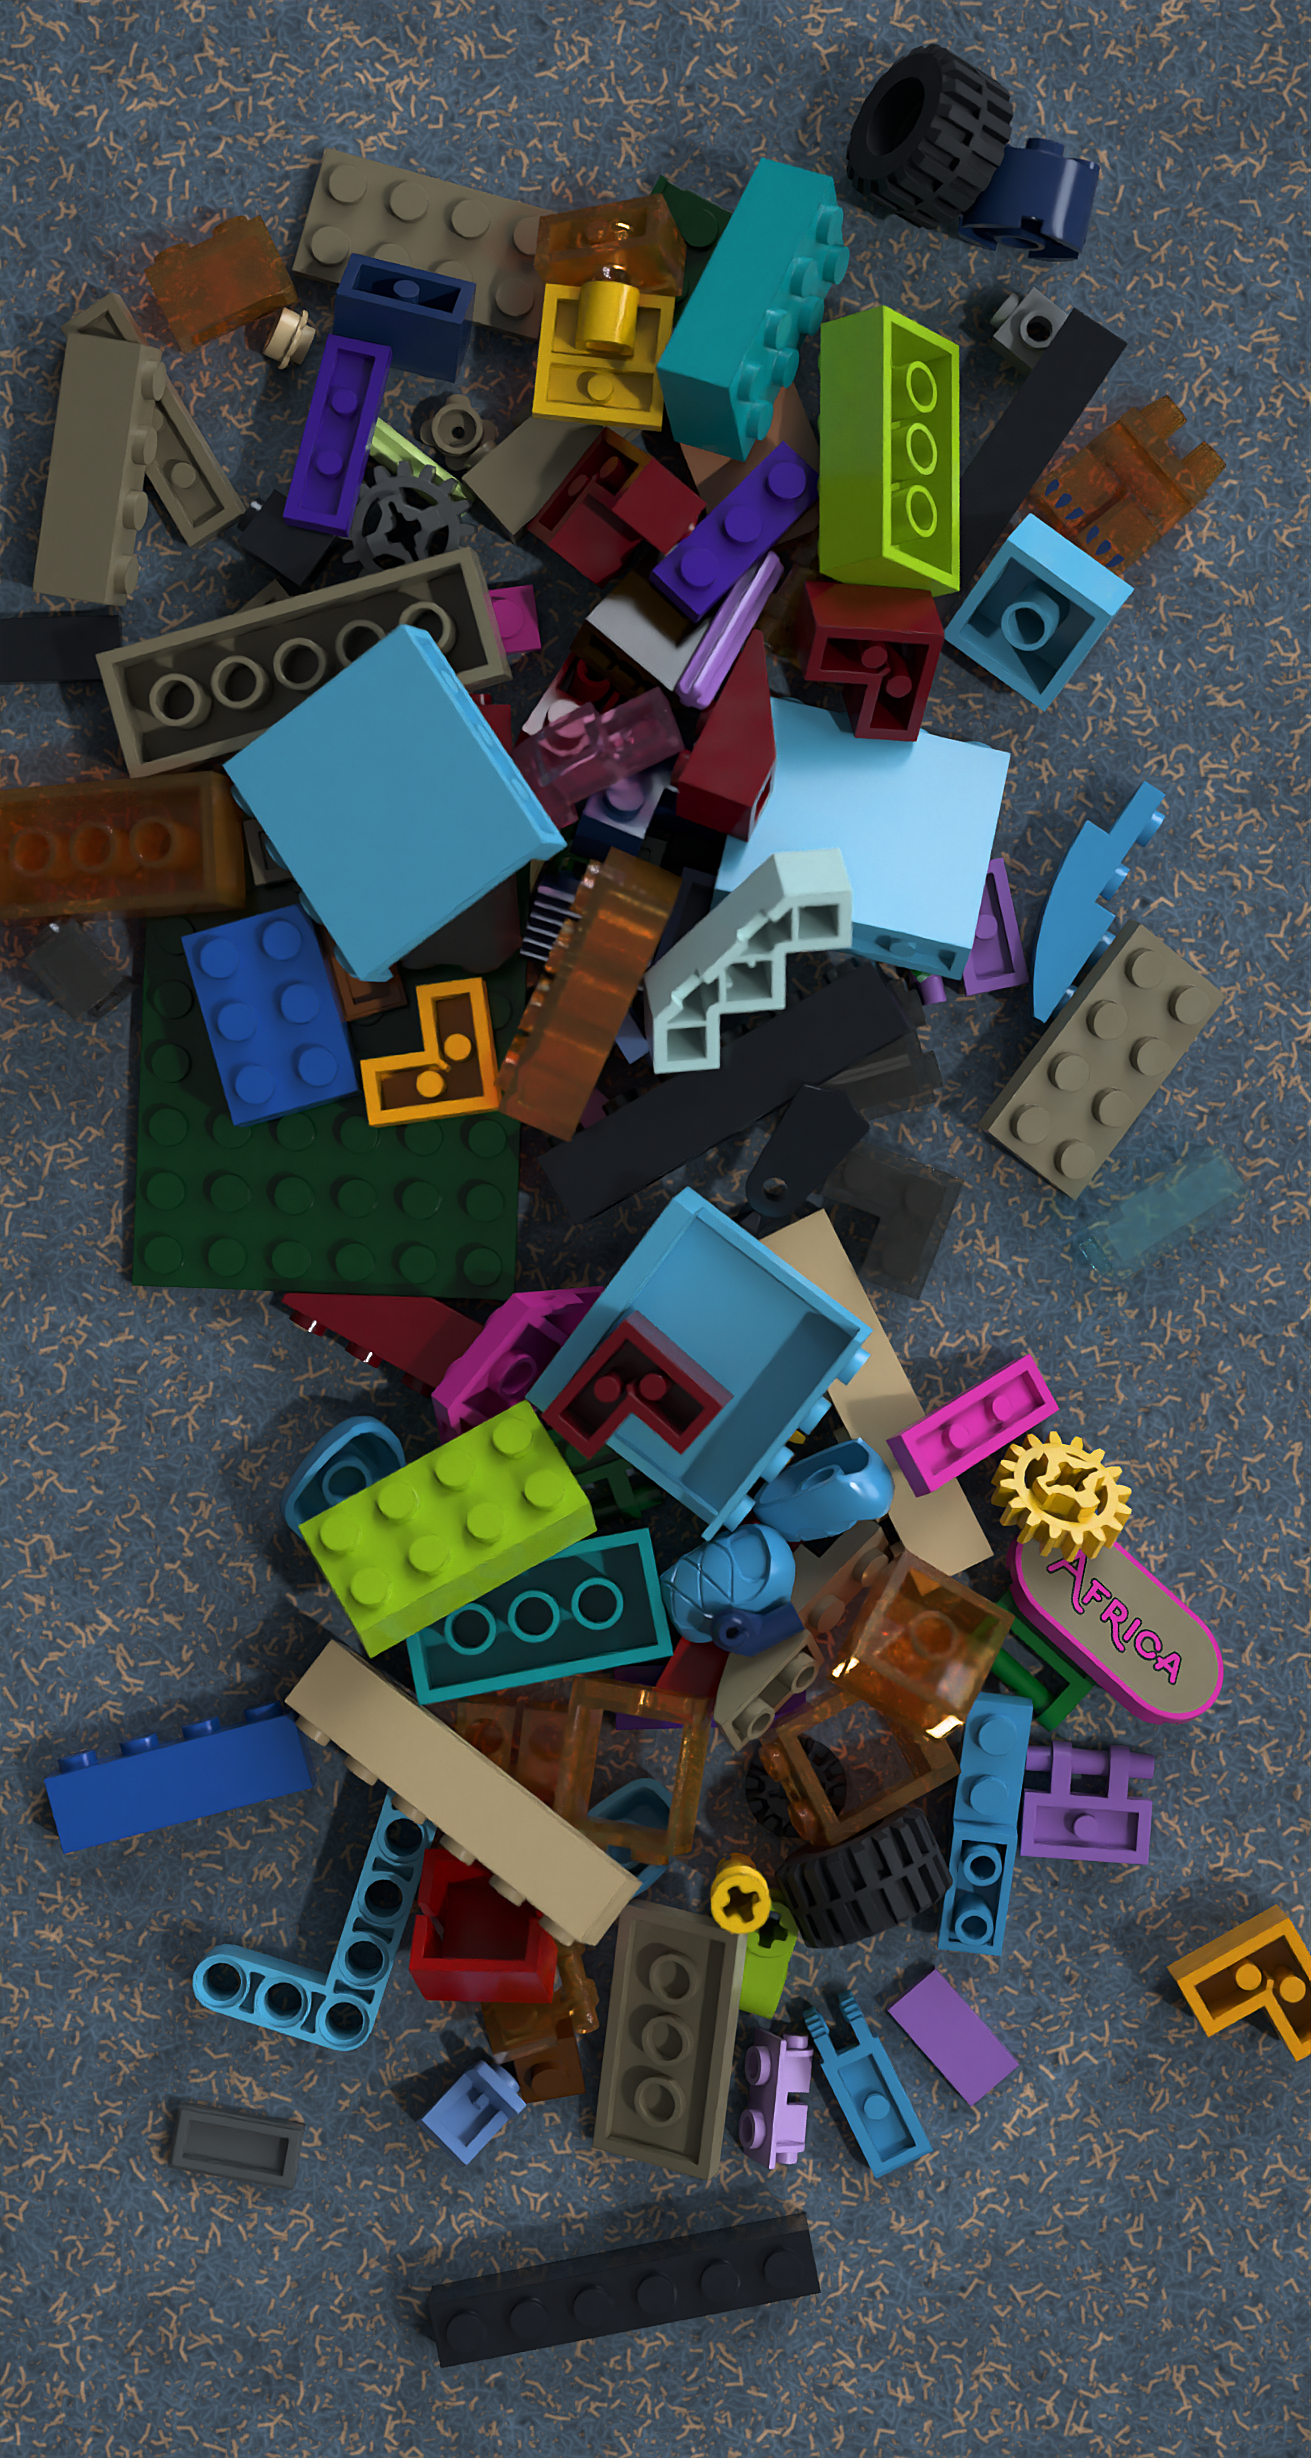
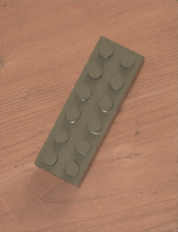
M468 546L96 654L131 781L150 784L229 761L401 624L428 631L467 692L513 680L479 555Z

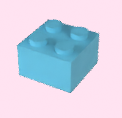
M1030 513L1006 539L944 630V639L1045 712L1071 679L1131 595L1134 588Z

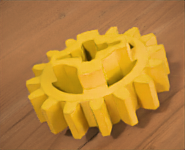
M1050 1431L1044 1444L1031 1433L1026 1436L1021 1446L1014 1443L1009 1446L991 1480V1483L997 1486L991 1497V1503L999 1507H1006L999 1521L1002 1526L1017 1524L1020 1527L1021 1531L1017 1538L1020 1544L1027 1543L1032 1538L1040 1542V1555L1047 1557L1054 1547L1061 1549L1066 1562H1073L1079 1549L1087 1557L1094 1559L1097 1557L1102 1546L1110 1549L1114 1545L1131 1515L1132 1509L1125 1505L1131 1495V1489L1123 1485H1116L1123 1471L1119 1466L1105 1468L1101 1464L1105 1454L1102 1449L1099 1448L1088 1454L1082 1450V1438L1075 1436L1070 1445L1062 1444L1059 1435L1055 1431ZM1024 1476H1026V1478L1028 1479V1482H1027L1026 1486H1025Z

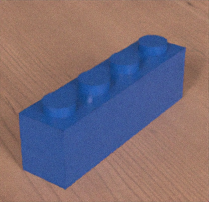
M273 1700L244 1709V1721L221 1726L218 1716L209 1717L181 1726L184 1737L159 1743L157 1733H149L120 1742L119 1745L122 1752L120 1754L97 1759L95 1749H90L57 1759L60 1770L52 1771L44 1779L63 1854L313 1788L317 1781V1776L306 1734L294 1724L300 1714L293 1708L283 1710L280 1700Z

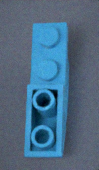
M1143 781L1136 788L1108 832H1105L1089 820L1080 826L1064 853L1050 883L1037 921L1030 954L1028 975L1030 983L1027 986L1028 1019L1038 1026L1044 1024L1049 1016L1053 1018L1058 1016L1078 989V987L1072 984V981L1086 962L1094 967L1116 937L1107 931L1116 916L1097 904L1095 900L1099 895L1108 901L1112 898L1130 871L1121 861L1134 842L1144 848L1165 818V815L1156 809L1166 794L1146 781Z
M968 1691L961 1742H958L945 1851V1863L953 1878V1884L940 1899L937 1949L1001 1956L1018 1840L1016 1825L1033 1712L1032 1698Z

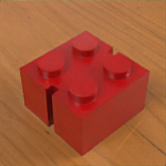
M425 1849L417 1902L424 1915H416L408 1971L425 2001L552 2004L558 1948L553 1936L538 1923L544 1913L526 1898L518 1906L498 1892L488 1882L495 1873L477 1858L471 1865H468L447 1849ZM439 1934H443V1941L441 1940Z

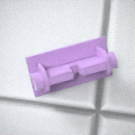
M755 2027L754 2046L747 2050L745 2056V2074L750 2083L748 2110L742 2112L739 2120V2137L744 2147L743 2154L768 2169H775V2162L783 2164L797 2163L798 2152H803L805 2148L808 2105L803 2102H787L788 2092H809L814 2048L808 2045L809 2035L807 2033L785 2031L783 2032L782 2039L763 2028Z

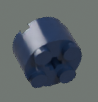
M1028 138L1025 148L1012 147L1007 143L1004 149L1005 155L1000 166L995 170L989 185L984 192L982 191L977 196L972 206L965 212L963 210L960 212L958 235L963 240L987 250L996 251L997 242L1012 248L1029 250L1028 258L1048 262L1076 260L1079 253L1082 254L1083 246L1086 242L1100 166L1097 163L1084 159L1063 157L1065 146L1049 139Z

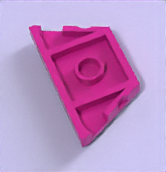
M603 1286L513 1293L502 1307L495 1310L487 1319L481 1334L464 1355L448 1367L443 1381L431 1394L442 1446L525 1400V1396L604 1292L605 1288ZM529 1402L532 1409L535 1411L537 1407L533 1405L531 1402Z

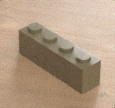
M532 401L513 419L512 424L516 427V430L499 445L493 440L487 441L467 459L464 466L468 469V472L462 477L463 485L471 492L478 505L510 541L516 545L530 533L526 527L605 426L533 418ZM664 402V411H663V413L667 411V410H666L665 402ZM607 426L629 442H632L644 431L641 429Z
M68 332L32 592L126 607L127 595L132 594L135 590L139 575L138 559L136 556H133L136 532L143 528L148 512V498L146 493L142 491L146 466L151 465L157 449L156 429L152 427L155 401L161 399L166 385V367L161 362V349L141 343Z

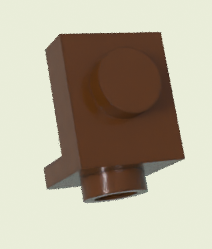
M569 1995L553 1996L552 2004H510L507 2007L510 2045L522 2100L528 2104L586 2093Z

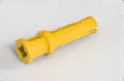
M742 1853L730 1854L731 1859L726 1861L725 1858H722L717 1865L716 1877L711 1884L710 1890L711 1909L714 1919L723 1929L731 1933L746 1934L757 1930L765 1923L770 1913L771 1901L766 1880L756 1870L755 1863L750 1857Z

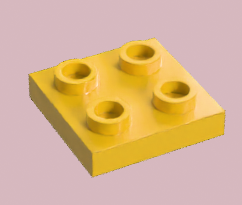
M607 281L586 282L581 287L546 284L532 410L533 418L661 432L665 401L656 366L672 335L675 297L641 294L638 289L632 286Z

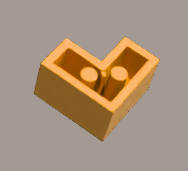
M481 977L416 986L425 1051L360 1061L369 1126L380 1128L504 1110L486 982Z
M1277 1904L1166 1966L1196 2021L1207 2037L1214 2035L1262 2007L1284 2047L1296 2062L1311 2054V1955L1290 1918Z

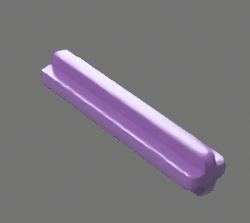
M772 550L767 552L729 590L675 686V692L680 696V702L688 708L694 706L702 710L711 703L784 572V566L779 562L780 556Z

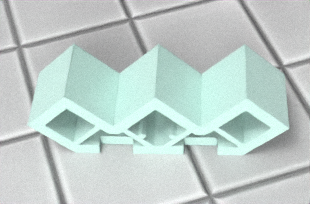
M839 848L773 853L643 975L644 1029L654 1074L720 1068L719 1014L785 1008V953L851 947L852 888Z

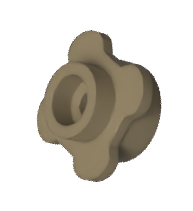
M461 394L448 397L445 406L436 413L434 419L424 421L420 428L422 442L427 446H435L445 456L446 466L456 472L467 470L464 466L467 459L487 441H495L497 434L494 423L490 420H482L479 414L471 407L470 399ZM457 427L464 430V436L460 439L454 438L452 435V431Z

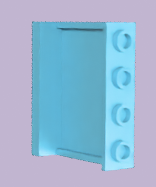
M401 624L223 765L234 782V785L231 786V793L235 801L245 813L253 818H257L268 836L265 839V846L269 854L281 868L291 871L303 890L299 893V899L304 909L316 922L326 926L337 943L333 947V951L338 962L348 974L354 978H359L360 981L387 982L393 977L388 969L389 966L531 859L547 861L567 846L428 631Z
M770 697L777 753L773 792L749 842L727 835L710 912L773 853L839 848L852 888L851 947L828 950L961 980L972 949L1011 753L992 749L981 742H961L931 735L921 728L917 742L854 738L847 712L838 713L808 706L800 700L789 697Z
M687 1186L671 1200L525 1398L544 1412L623 1320L636 1310L642 1313L732 1393L734 1397L682 1455L677 1453L634 1413L606 1444L707 1522L709 1526L701 1536L709 1542L722 1525L731 1532L737 1528L756 1503L754 1499L747 1495L751 1487L760 1476L771 1484L794 1453L784 1445L796 1429L800 1428L809 1435L832 1404L822 1396L837 1378L847 1386L866 1362L870 1354L861 1348V1345L872 1333L873 1329Z

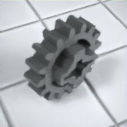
M399 461L397 477H392L384 466H378L374 468V477L377 482L375 486L372 487L362 481L359 492L361 500L356 504L349 537H338L352 540L354 548L343 555L342 559L344 563L360 561L364 568L359 573L358 578L389 570L377 560V558L387 554L403 559L405 564L434 557L432 548L437 534L446 527H449V538L444 553L465 548L466 546L462 545L463 536L478 533V526L462 522L461 514L467 512L473 504L471 500L456 502L453 500L451 495L458 485L454 478H449L438 485L434 483L436 466L426 464L419 477L414 476L410 461ZM403 487L422 490L431 495L439 504L426 509L411 503L407 493H404ZM379 500L378 504L381 508L382 516L376 532L367 536L368 517L372 508ZM400 513H402L407 521L418 520L421 524L422 531L414 535L415 550L412 549L408 542L397 543L394 539L393 532L401 528Z

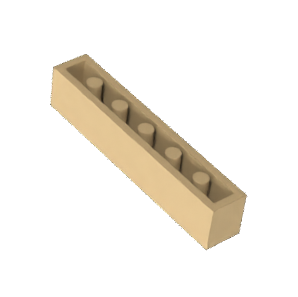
M824 1208L758 1239L759 1242L873 1329L872 1333L861 1345V1348L870 1354L869 1358L847 1386L836 1378L822 1397L833 1404L843 1425L832 1431L837 1443L840 1444L861 1438L880 1455L892 1473L895 1490L890 1510L883 1517L876 1518L875 1520L879 1523L889 1518L899 1538V1541L890 1545L889 1548L905 1580L917 1575L921 1585L926 1589L993 1556L994 1553L957 1478H953L929 1494L916 1498L886 1442L893 1435L924 1417L925 1413Z
M331 1639L284 1702L300 1714L294 1724L301 1731L324 1747L330 1740L348 1753L342 1763L350 1771L372 1786L380 1779L394 1790L396 1795L390 1802L400 1812L419 1825H422L428 1818L443 1830L445 1834L439 1842L449 1852L468 1865H471L476 1858L495 1873L488 1882L516 1905L520 1906L526 1898L541 1910L544 1915L538 1923L566 1946L570 1947L575 1939L581 1943L595 1946L642 1885V1882L424 1706H419L413 1697L352 1648Z

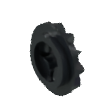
M785 1737L765 1746L753 1759L746 1775V1799L756 1821L778 1837L807 1839L814 1834L829 1829L845 1806L847 1780L839 1759L827 1746L807 1737ZM789 1762H795L796 1770L800 1771L803 1781H814V1784L824 1782V1786L815 1787V1790L805 1793V1804L802 1805L804 1814L801 1815L797 1814V1808L793 1806L790 1796H779L778 1793L768 1795V1792L776 1791L778 1787L788 1784Z

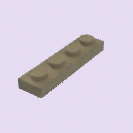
M113 292L60 327L66 338L68 332L150 346L121 296ZM166 374L165 390L161 399L155 401L152 427L156 429L157 433L156 454L151 465L146 466L145 472L188 546L198 549L239 522L246 508Z

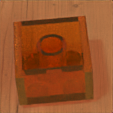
M904 1550L878 1573L826 1679L936 1745L964 1724L1016 1616L909 1551Z

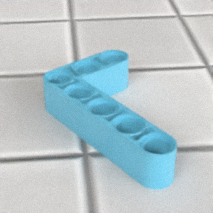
M389 1787L329 1975L238 1945L222 1944L209 1950L195 1970L192 1982L195 1997L203 2006L212 2011L333 2050L349 2051L358 2048L367 2040L372 2031L421 1879L424 1851L431 1848L437 1826L427 1818L422 1825L417 1824L422 1832V1841L418 1845L407 1849L393 1844L387 1832L388 1825L400 1818H410L400 1812L390 1802L396 1795V1792ZM381 1879L390 1880L401 1889L403 1900L394 1908H380L371 1901L368 1887L373 1882ZM359 1941H370L381 1950L383 1962L373 1969H361L350 1959L349 1947ZM217 1963H228L233 1966L240 1975V1986L231 1991H222L216 1988L209 1979V1967ZM281 1982L290 1983L300 1992L302 2004L290 2011L281 2010L270 2000L269 1988ZM337 2003H351L361 2011L363 2023L355 2029H341L332 2022L329 2009Z

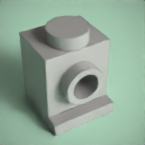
M1035 287L1024 299L1012 293L990 321V324L998 331L994 334L989 347L1027 378L1069 315ZM1039 322L1049 330L1050 337L1042 342L1034 341L1027 334V326L1031 323Z

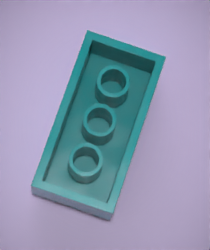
M761 157L656 366L674 441L745 462L755 440L761 441L767 435L773 419L774 401L781 387L788 388L792 384L798 369L800 348L807 335L814 336L818 331L824 314L825 297L831 285L840 284L847 271L850 250L848 246H844L841 229L843 209L837 204L833 177Z
M649 1526L579 1540L407 1637L406 1643L418 1705L421 1706L674 1655Z

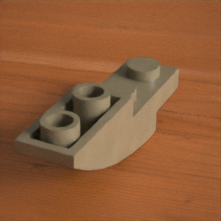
M872 1519L858 1520L820 1558L802 1544L793 1553L796 1567L790 1601L805 1628L804 1631L753 1657L730 1652L718 1688L713 1720L728 1746L738 1753L749 1740L762 1736L772 1724L775 1713L794 1693H800L812 1684L818 1674L819 1667L825 1662L815 1638L820 1633L831 1630L841 1619L848 1603L864 1587L872 1586L885 1573L888 1562L893 1558V1554L881 1526Z

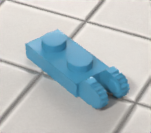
M851 1989L837 1996L840 2000L839 2008L846 2022L851 2024L858 2039L857 2041L836 2051L829 2036L830 2030L822 2013H819L815 2006L801 2013L822 2056L819 2059L820 2065L877 2179L932 2152L933 2148L877 2032H871Z

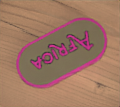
M1020 1531L1011 1541L1006 1554V1570L1011 1567L1010 1575L1013 1583L1009 1588L1014 1602L1031 1623L1126 1710L1148 1723L1162 1725L1167 1722L1179 1725L1192 1721L1213 1705L1221 1691L1224 1677L1222 1655L1213 1634L1190 1608L1119 1543L1115 1541L1110 1549L1102 1546L1097 1557L1094 1559H1090L1079 1549L1073 1562H1066L1061 1549L1053 1547L1047 1557L1042 1556L1039 1550L1040 1542L1032 1538L1029 1542L1020 1544L1017 1541Z

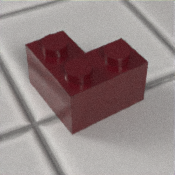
M605 426L526 529L603 590L610 579L618 577L626 570L632 561L634 549L642 539L667 555L674 545L679 544L684 538H688L696 527L698 515L707 503L652 456Z
M805 581L792 634L804 680L844 683L842 696L854 738L917 742L945 636L931 590Z
M636 1310L623 1320L540 1417L588 1460L603 1448L632 1413L677 1453L682 1455L731 1401L734 1395L642 1313Z

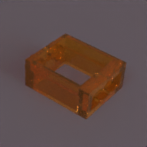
M905 1657L883 1660L773 1720L768 1730L759 1737L762 1747L758 1749L761 1763L775 1782H781L791 1802L787 1807L790 1821L798 1834L805 1840L809 1839L812 1845L834 1846L962 1773ZM873 1694L913 1775L837 1817L797 1735Z
M598 1676L573 1678L553 1811L605 1853H607L608 1844L630 1848L631 1860L654 1865H668L670 1856L674 1857L691 1852L715 1698ZM603 1710L683 1724L667 1831L587 1815Z

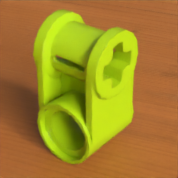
M768 1888L771 1901L770 1911L779 1913L780 1925L782 1927L774 1926L769 1935L760 1933L759 1928L748 1933L739 2003L740 2010L770 2020L778 2006L788 1972V1964L798 1936L797 1925L781 1890Z

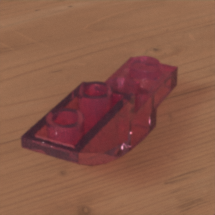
M656 687L602 715L597 712L589 701L542 728L507 754L556 829L559 830L579 820L574 803L684 750L685 747L669 701L660 688Z

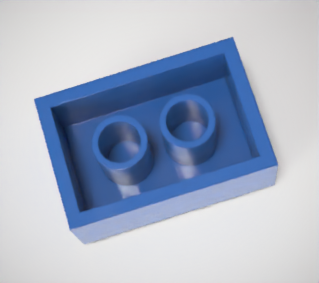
M301 903L181 937L234 1126L245 1128L365 1093L362 1073L349 1027L344 1019L318 922L307 913Z

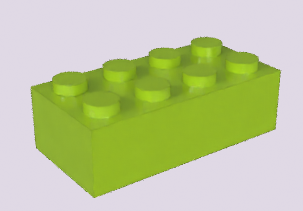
M885 305L822 323L820 353L818 356L820 372V414L818 417L820 475L817 482L820 497V537L817 542L819 572L845 584L931 590L933 597L960 591L959 345Z
M527 1399L298 1526L311 1556L370 1658L597 1531L590 1502Z

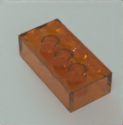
M213 771L0 790V927L15 928L246 909L242 811L231 793V786L234 785V782L228 776Z
M612 846L604 864L591 859L569 909L580 914V920L577 923L571 919H565L544 967L545 970L556 974L554 980L552 981L543 976L540 977L518 1027L529 1032L530 1035L526 1038L516 1033L493 1085L505 1091L497 1111L570 1142L673 909L683 877Z

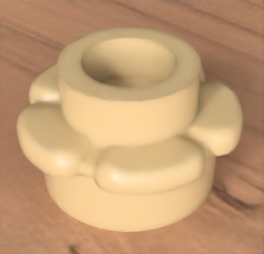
M282 307L272 326L262 354L278 361L277 368L281 370L286 368L290 360L301 364L310 348L316 329L306 325L308 319L307 311L303 310L302 313L298 314Z

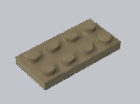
M326 147L292 272L293 275L338 287L351 254L355 253L477 283L472 325L538 344L541 333L546 284H555L570 232L572 216Z
M1129 919L981 1118L977 1126L1052 1186L1076 1201L1221 1005L1226 995L1144 925Z
M638 1898L631 1899L620 1912L592 2148L704 2180H710L719 2173L748 1933H731L723 1929L712 1917Z

